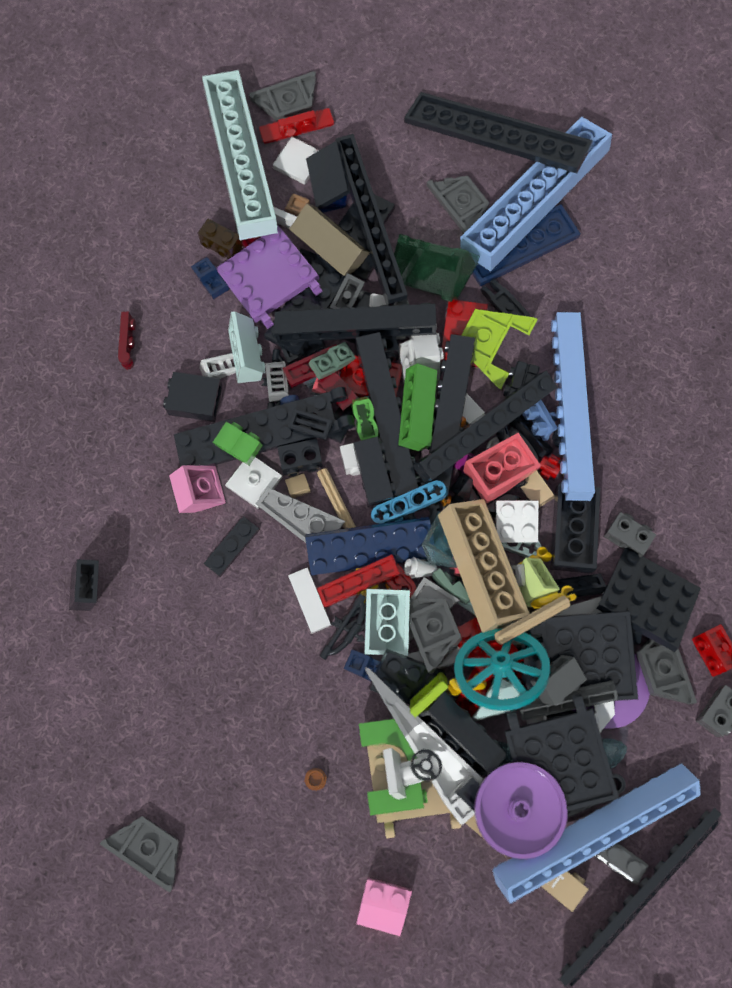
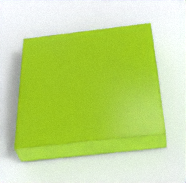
M442 672L410 700V713L415 718L448 688L447 677Z

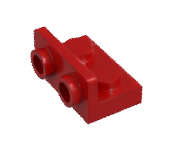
M722 624L692 638L696 649L713 677L732 669V642Z

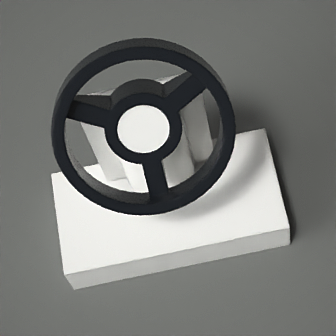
M394 749L383 750L389 795L398 800L406 798L405 786L423 781L430 782L441 774L442 761L432 750H419L410 761L401 763L400 754ZM420 753H428L427 758L421 757L415 759V757ZM432 756L436 758L439 764L437 775L432 771L433 764L430 761Z

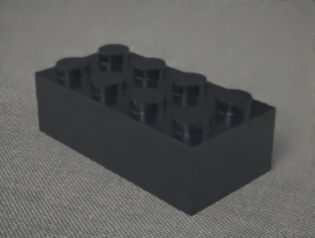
M561 484L557 485L554 493L550 570L592 574L597 569L600 487H595V493L591 501L565 500V493H562Z
M443 692L418 715L479 776L490 774L507 755L502 749V745L492 739L486 733V729L482 725L477 724L467 710L460 708L455 703L454 697L447 692Z

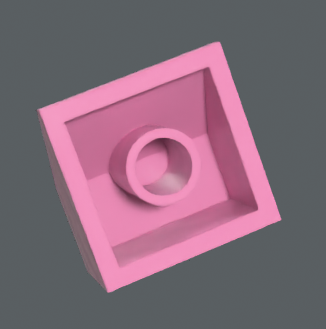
M183 465L169 475L179 513H195L226 503L216 466Z
M368 877L356 924L400 936L408 910L411 889Z

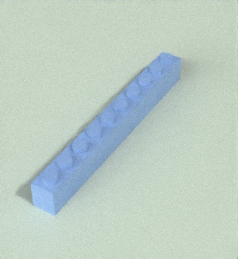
M557 312L555 320L551 321V332H554L552 349H555L556 352L553 355V365L557 367V371L554 373V382L558 383V388H556L555 399L559 401L556 412L557 418H560L558 436L561 437L562 441L559 444V455L563 456V461L560 463V472L564 474L561 490L562 493H565V500L591 501L595 493L581 313Z
M682 763L674 768H670L664 774L652 778L646 784L634 788L628 794L613 800L612 803L595 810L592 814L577 820L574 824L565 828L559 841L548 852L535 858H511L506 862L500 863L492 869L495 882L509 903H512L700 796V782Z

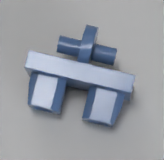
M542 400L522 414L525 420H532L531 431L534 436H541L543 441L548 440L551 433L557 429L555 421L558 419L555 412L549 413Z

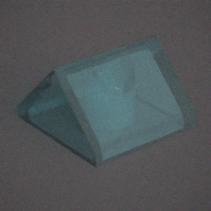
M437 514L422 543L423 550L429 564L457 568Z

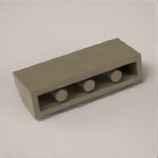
M307 203L290 227L294 234L343 276H346L347 273L351 274L358 269L370 253L318 208Z

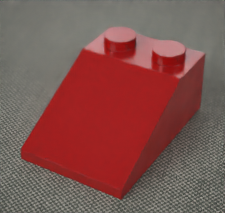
M448 300L442 342L443 359L440 360L441 363L443 360H447L448 353L445 352L446 340L450 341L451 334L461 336L474 310L487 311L488 304ZM472 362L471 367H478L475 363Z

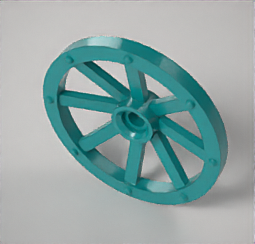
M498 628L473 636L461 647L454 664L455 678L461 692L476 705L498 711L514 710L530 704L543 693L550 678V662L544 647L527 633H522L504 643L501 651L496 652L486 642L495 640L494 634L503 629ZM512 640L529 647L519 652L508 654ZM479 646L491 658L467 657ZM536 654L541 662L542 670L515 661ZM488 666L468 683L466 682L463 675V667ZM513 670L538 677L539 679L529 691H526ZM490 675H495L491 698L473 690ZM507 677L520 696L510 699H498L502 678Z

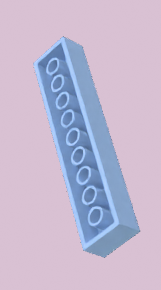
M581 117L566 132L593 140L592 148L578 173L535 162L460 237L461 252L489 271H492L610 150L612 134Z

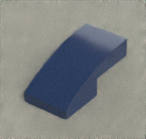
M208 257L191 266L195 275L213 300L230 290Z
M352 649L343 669L371 681L365 667L375 674L380 661Z

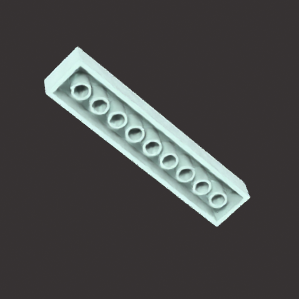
M239 70L202 76L239 239L244 240L278 233L276 216Z

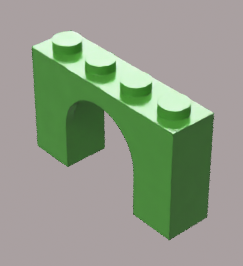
M394 719L359 724L362 747L384 744L393 745L405 754L408 761L415 754ZM421 782L405 786L406 798L399 800L389 795L388 789L367 792L370 816L424 808V803H428L426 789H421Z

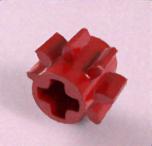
M554 454L550 458L544 456L540 462V476L546 480L550 476L555 479L560 471V464L558 462L561 458Z

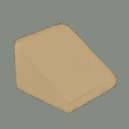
M305 474L285 480L292 498L311 493Z

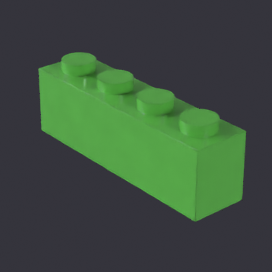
M416 363L407 368L405 373L398 445L416 451L431 447L437 385V370Z

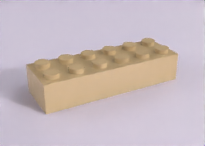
M484 499L449 504L438 514L482 633L493 629L505 628L529 615L530 613Z

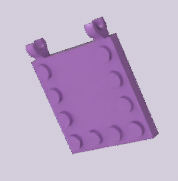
M277 226L278 233L262 236L216 268L219 275L254 322L257 323L261 320L267 329L274 325L268 314L308 287L315 295L322 292L317 282L320 279L318 274L279 226Z

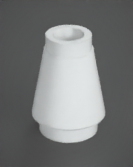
M415 557L407 559L404 566V572L410 578L429 577L437 571L436 564Z

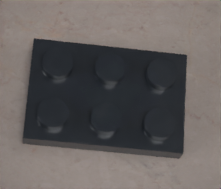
M386 649L375 675L404 703L410 705V700L440 672L446 676V672L437 668L432 674H429L425 663ZM371 681L369 689L379 693Z

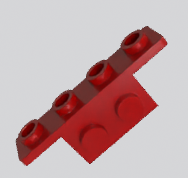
M327 108L278 120V122L260 126L259 130L263 143L267 144L333 126L334 120L330 109Z

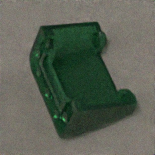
M399 234L394 251L405 286L442 295L441 299L453 302V299H458L480 256L464 249L440 246L419 239H412L402 234Z

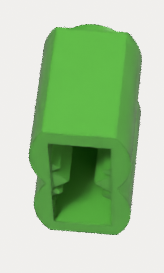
M367 396L353 399L352 411L357 419L356 430L360 439L366 440L378 437V427L373 419L374 408Z
M225 422L213 443L223 451L250 466L263 446L259 442L260 438L252 432L249 434L242 431L243 427L235 422L232 424Z

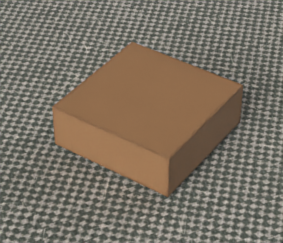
M293 193L285 207V212L298 216L306 203L310 204V200Z

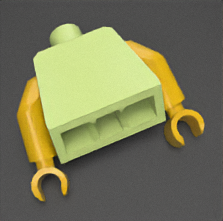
M539 547L537 555H531L519 563L524 565L525 586L519 587L526 606L535 609L541 608L561 596H566L570 601L575 600L577 597L575 594L567 596L569 591L574 590L571 586H564L561 593H558L559 587L543 563L549 562L552 559V554L545 547Z

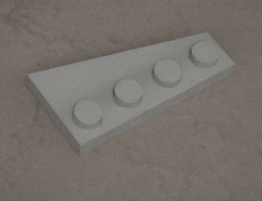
M267 488L256 502V505L305 543V534L339 530L346 522L271 488Z

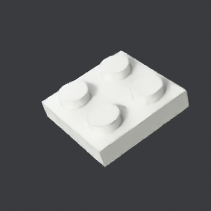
M496 500L495 528L501 542L538 543L537 500Z

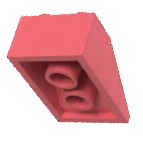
M516 433L466 461L463 471L466 476L473 480L472 485L481 499H484L487 504L541 468V465L520 434Z

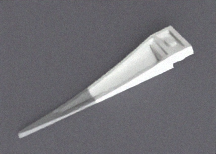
M365 667L368 676L413 752L416 753L422 749H429L440 757L442 761L441 774L431 782L443 803L457 821L463 825L474 815V811L455 791L469 775L480 785L483 782V778L418 716L415 718L410 713V708L369 668ZM420 753L416 757L417 759L421 757L427 758L428 753ZM432 756L430 760L433 764L432 771L437 775L439 764L436 758Z

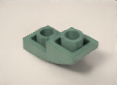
M346 342L330 348L327 353L311 359L309 365L320 380L354 361L356 357Z
M441 568L433 573L432 578L440 588L459 599L461 603L468 604L470 602L466 588L460 581L452 585L453 581L446 571L443 573Z

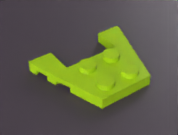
M475 309L461 336L475 338L472 362L501 389L509 372L491 364L505 335L510 326L530 335L538 319L535 317Z

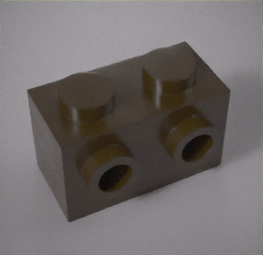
M207 219L198 231L201 245L217 252L224 258L230 259L239 253L243 247L237 233L210 219Z

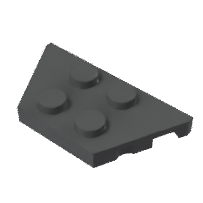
M313 71L249 93L250 100L277 122L283 118L311 111L316 73Z
M468 176L444 178V181L440 182L427 181L429 190L463 233L489 208L490 203Z
M428 598L410 599L409 625L429 674H432L459 644L462 637L445 598H435L432 600Z
M649 638L636 652L650 695L689 705L697 703L679 649L673 652Z
M141 816L128 826L101 841V846L169 893L172 892L180 840L145 816Z

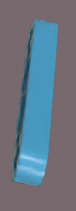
M432 481L377 505L371 512V518L377 524L392 522L444 499L447 496L448 488L441 481ZM435 486L443 487L440 495L433 493L430 495L432 499L429 500L428 494L425 492L426 489L431 493L435 491ZM417 493L424 495V501L421 504L414 503L413 498ZM402 501L405 503V509L398 513L395 511V504ZM390 506V510L394 514L393 516H391L390 513H387L383 515V520L377 518L380 510L382 512L389 511L387 507Z

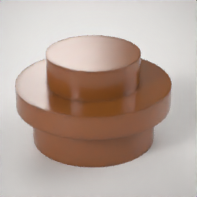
M319 768L310 769L305 775V784L313 791L321 790L326 784V774Z

